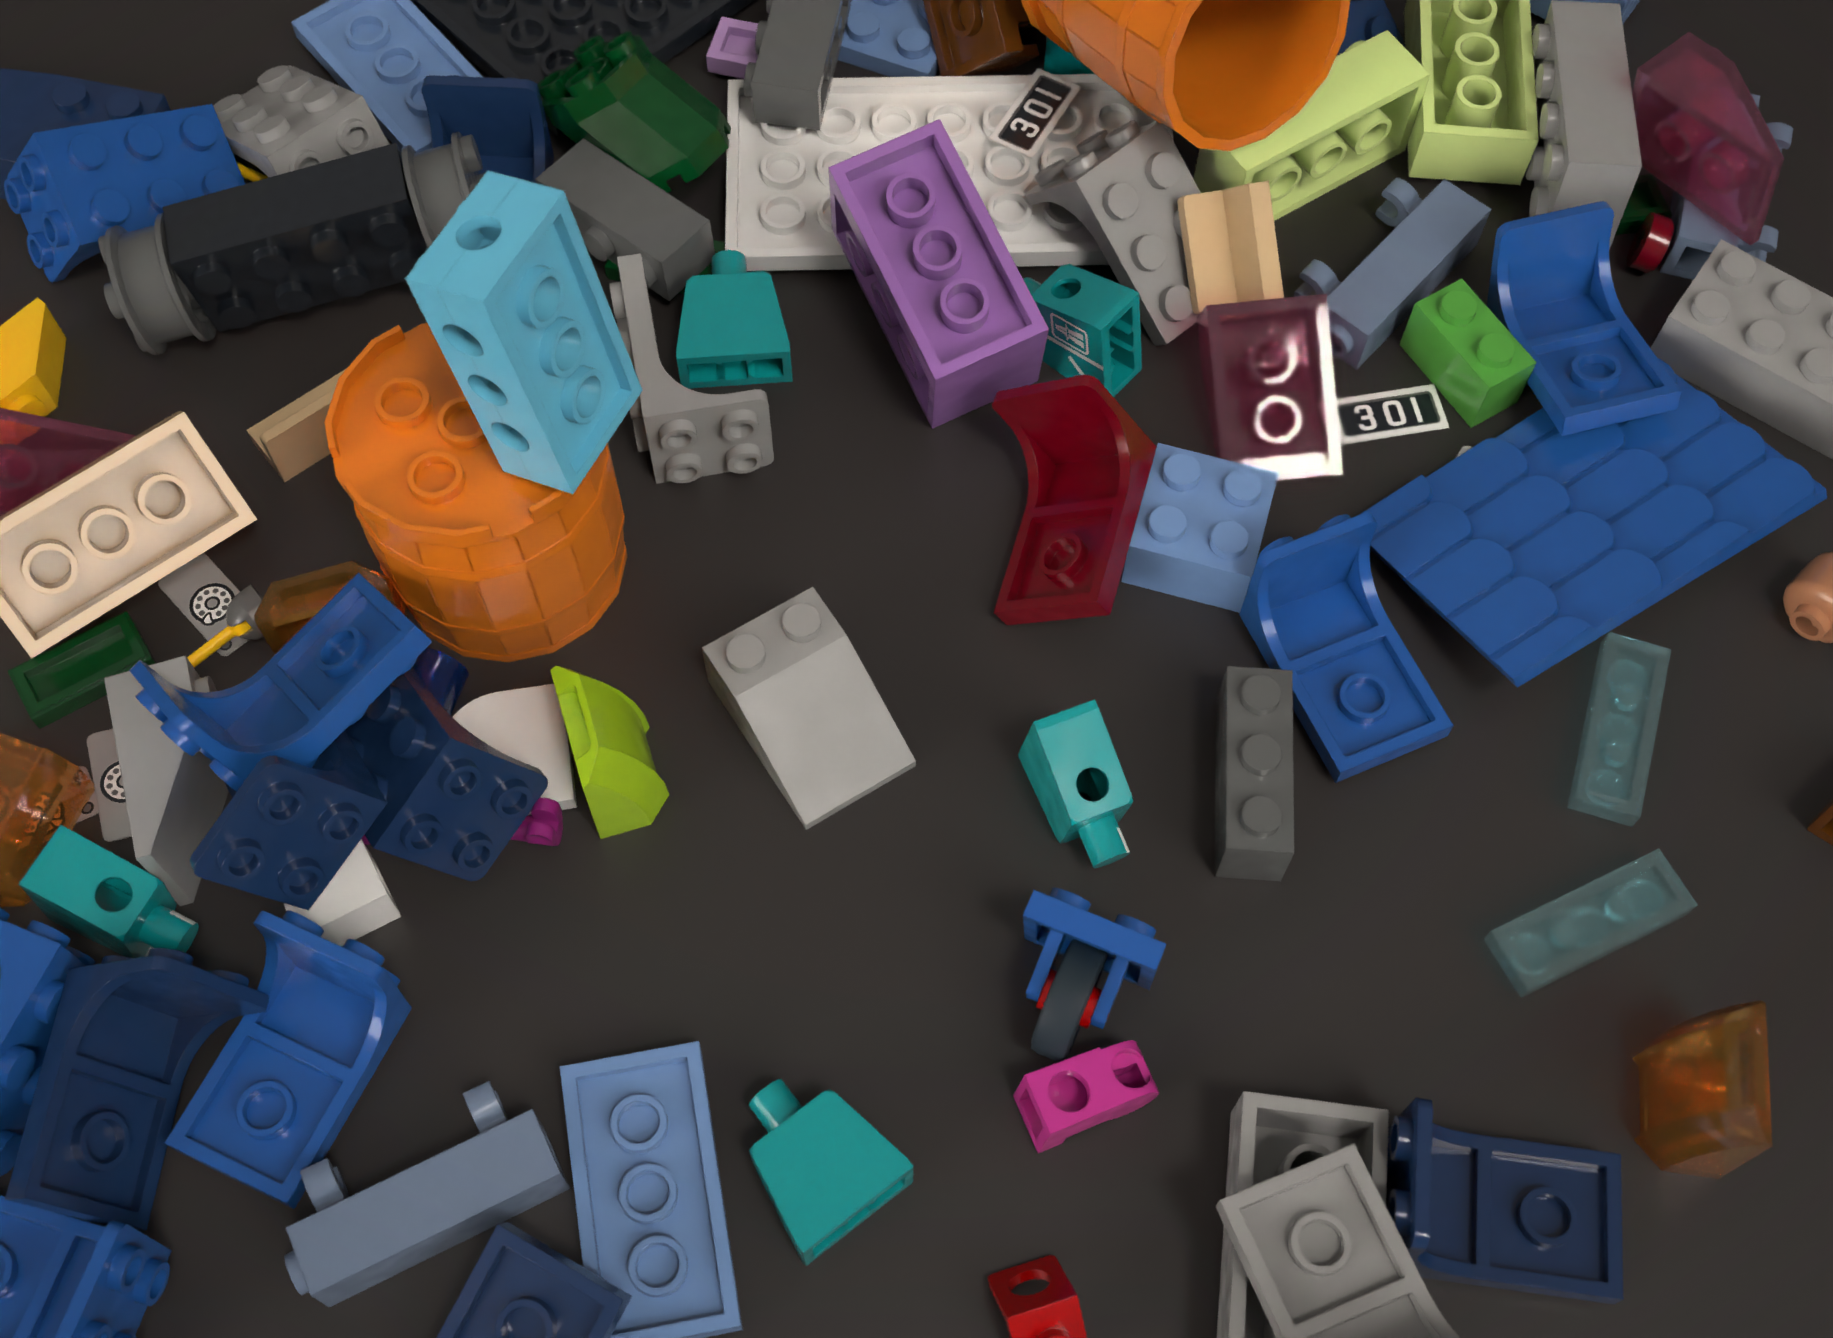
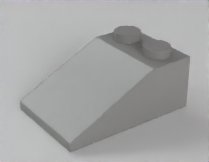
M814 587L807 589L702 647L709 684L806 830L916 766L915 758L847 634Z
M186 656L149 665L150 668L165 680L179 688L194 692L217 691L210 676L201 678ZM130 671L106 677L104 680L135 857L150 874L165 884L179 906L193 903L201 878L195 875L190 864V857L221 815L229 791L224 781L209 767V764L212 762L200 751L194 756H190L161 730L160 726L163 722L149 712L135 697L143 687Z

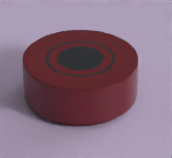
M1650 212L1646 216L1629 249L1627 256L1628 267L1644 273H1649L1656 269L1672 239L1674 232L1672 219L1654 212Z

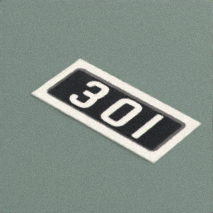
M1037 68L988 139L1033 158L1075 98L1081 86Z
M1434 384L1327 400L1341 445L1450 428Z

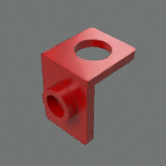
M1045 1256L988 1276L990 1290L1007 1322L1010 1338H1087L1078 1295L1055 1256ZM1042 1279L1050 1282L1044 1290L1035 1294L1017 1295L1011 1292L1018 1284L1028 1280Z

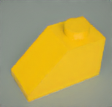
M38 297L0 326V436L9 444H12L28 430L38 426L44 417L58 407L67 338L46 304Z

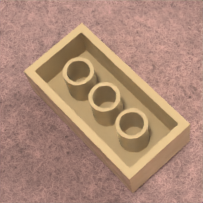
M177 411L0 516V617L31 659L257 520L184 411Z

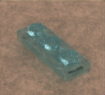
M1608 632L1602 640L1568 808L1631 827L1641 817L1671 649Z
M1658 848L1490 931L1484 941L1522 998L1688 915L1698 904Z

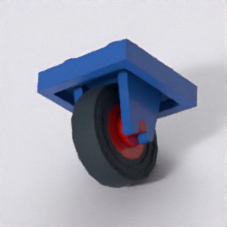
M1052 888L1049 896L1033 890L1023 914L1024 939L1043 946L1025 994H1027L1026 998L1037 1002L1036 1008L1041 1009L1032 1036L1030 1049L1037 1054L1060 1062L1068 1057L1081 1026L1088 1029L1091 1024L1104 1029L1123 980L1150 990L1166 943L1154 939L1156 929L1145 922L1122 914H1118L1115 922L1088 912L1091 903L1086 899L1060 888ZM1059 954H1062L1064 956L1058 970H1053ZM1102 972H1106L1109 975L1102 990L1097 988Z

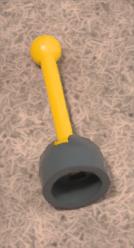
M250 584L235 595L229 603L226 611L227 627L187 658L195 668L235 636L248 640H258L271 634L284 622L258 590Z

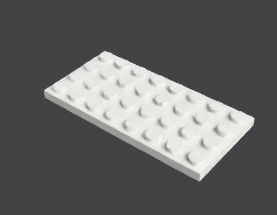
M1096 74L1055 75L1081 86V89L1035 156L1030 158L988 138L1032 75L833 78L820 130L755 122L752 97H745L744 79L728 80L727 122L731 126V133L727 134L730 142L727 149L725 250H735L743 253L746 257L747 271L852 269L832 230L828 167L940 119L1016 266L1109 265L1092 234L1075 215L1066 208L1052 202L1030 205L1024 195L1038 185L1034 177L1038 172L1058 160L1065 159L1066 163L1079 156L1080 153L1076 148L1077 145L1090 136L1105 129L1109 134L1132 120H1136L1139 127L1156 121L1134 106ZM1165 125V127L1167 128V130H1168V132H1169V134H1170V136H1171V138H1172V140H1173V131H1172V129L1169 128V127H1167V126Z

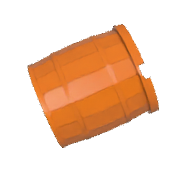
M1021 0L1030 24L1063 50L1071 53L1077 60L1151 119L1179 133L1197 148L1231 151L1265 139L1300 112L1328 76L1346 36L1350 0Z
M428 323L420 324L404 334L401 327L397 325L372 339L338 378L325 419L328 449L333 457L336 478L354 502L356 517L359 519L368 543L380 563L381 570L399 593L404 605L425 634L464 657L509 663L554 653L591 630L619 594L627 560L623 530L625 515L608 443L574 494L503 472Z

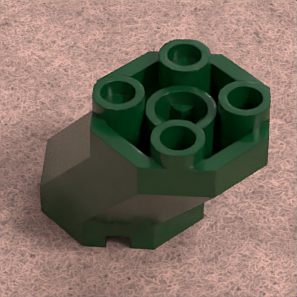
M630 31L622 33L608 42H605L601 35L588 39L576 48L573 53L576 60L565 70H556L537 84L542 97L544 112L555 127L576 144L584 138L667 193L672 191L666 183L667 180L679 174L685 183L699 177L729 148L730 140L726 134L731 133V126L721 110L653 56L640 35H633Z

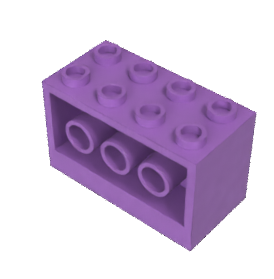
M938 119L828 167L832 230L931 428L933 429L993 402L998 391L1037 382L1049 328L941 120Z

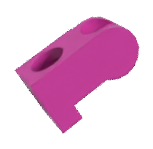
M1130 1040L1103 1049L1099 1047L1025 1074L1013 1097L1039 1154L1062 1144L1067 1137L1105 1121L1122 1117L1143 1107L1159 1095V1090L1136 1041Z

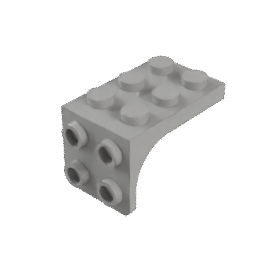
M280 65L267 70L257 79L259 85L243 95L233 94L227 96L213 105L233 154L254 164L268 177L389 145L362 95L291 65L288 67Z
M1132 120L1109 134L1105 129L1085 139L1076 147L1080 155L1066 163L1065 159H1061L1038 172L1034 176L1038 185L1029 190L1024 196L1030 205L1041 202L1056 203L1066 208L1084 224L1099 245L1119 283L1139 293L1140 321L1154 346L1166 345L1208 314H1194L1192 311L1177 205L1179 197L1201 192L1165 125L1154 122L1139 127L1136 120Z
M641 253L617 257L621 281L609 283L614 315L643 390L631 407L630 415L633 420L638 452L650 451L656 484L671 481L675 483H688L702 476L726 472L744 474L771 464L774 461L766 392L754 389L728 394H706L688 389L676 382L666 372L659 359Z
M1351 1144L1225 1197L1216 1204L1215 1207L1276 1338H1460L1447 1323L1428 1292L1355 1144Z

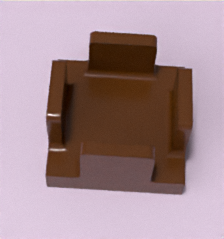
M923 0L941 76H976L1008 71L1039 56L1037 44L1022 45L1018 25L1030 23L1021 0Z

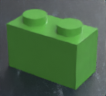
M1463 279L1415 303L1399 344L1470 428L1516 404L1537 363Z

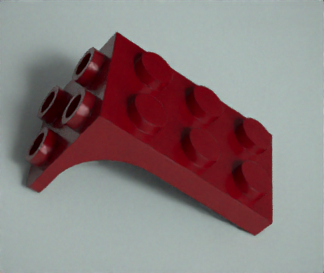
M1076 375L1069 378L998 391L995 394L992 407L1009 425L1020 442L1027 464L1029 488L1026 508L993 613L1006 625L1110 615L1157 447L1104 385L1093 376Z

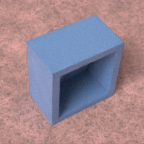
M1158 443L1126 556L1121 582L1240 613L1256 565L1279 473Z

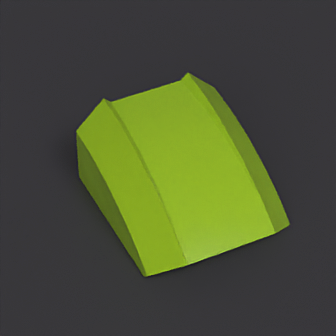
M557 665L550 670L582 788L600 839L651 825L670 794L664 781L656 773L645 735L650 726L644 713L633 700L620 690L574 670Z

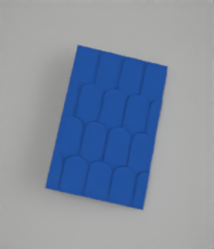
M1659 359L1681 389L1677 410L1562 436L1545 409L1541 408L1498 437L1488 438L1478 443L1426 478L1420 475L1362 513L1371 512L1378 523L1371 541L1370 550L1518 688L1827 499L1826 488L1814 480L1804 467L1785 458L1768 445L1754 429L1738 422L1721 409L1712 397L1692 387L1675 374L1666 362Z

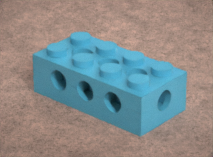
M487 171L466 200L459 205L456 213L428 250L418 259L415 267L405 280L503 472L574 494L643 390L565 192Z

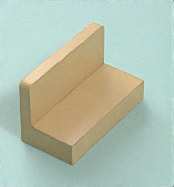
M1269 181L1249 183L1225 190L1185 195L1178 198L1177 205L1191 305L1194 314L1284 301Z
M345 370L247 429L254 445L284 482L331 454L328 449L325 419L338 378Z

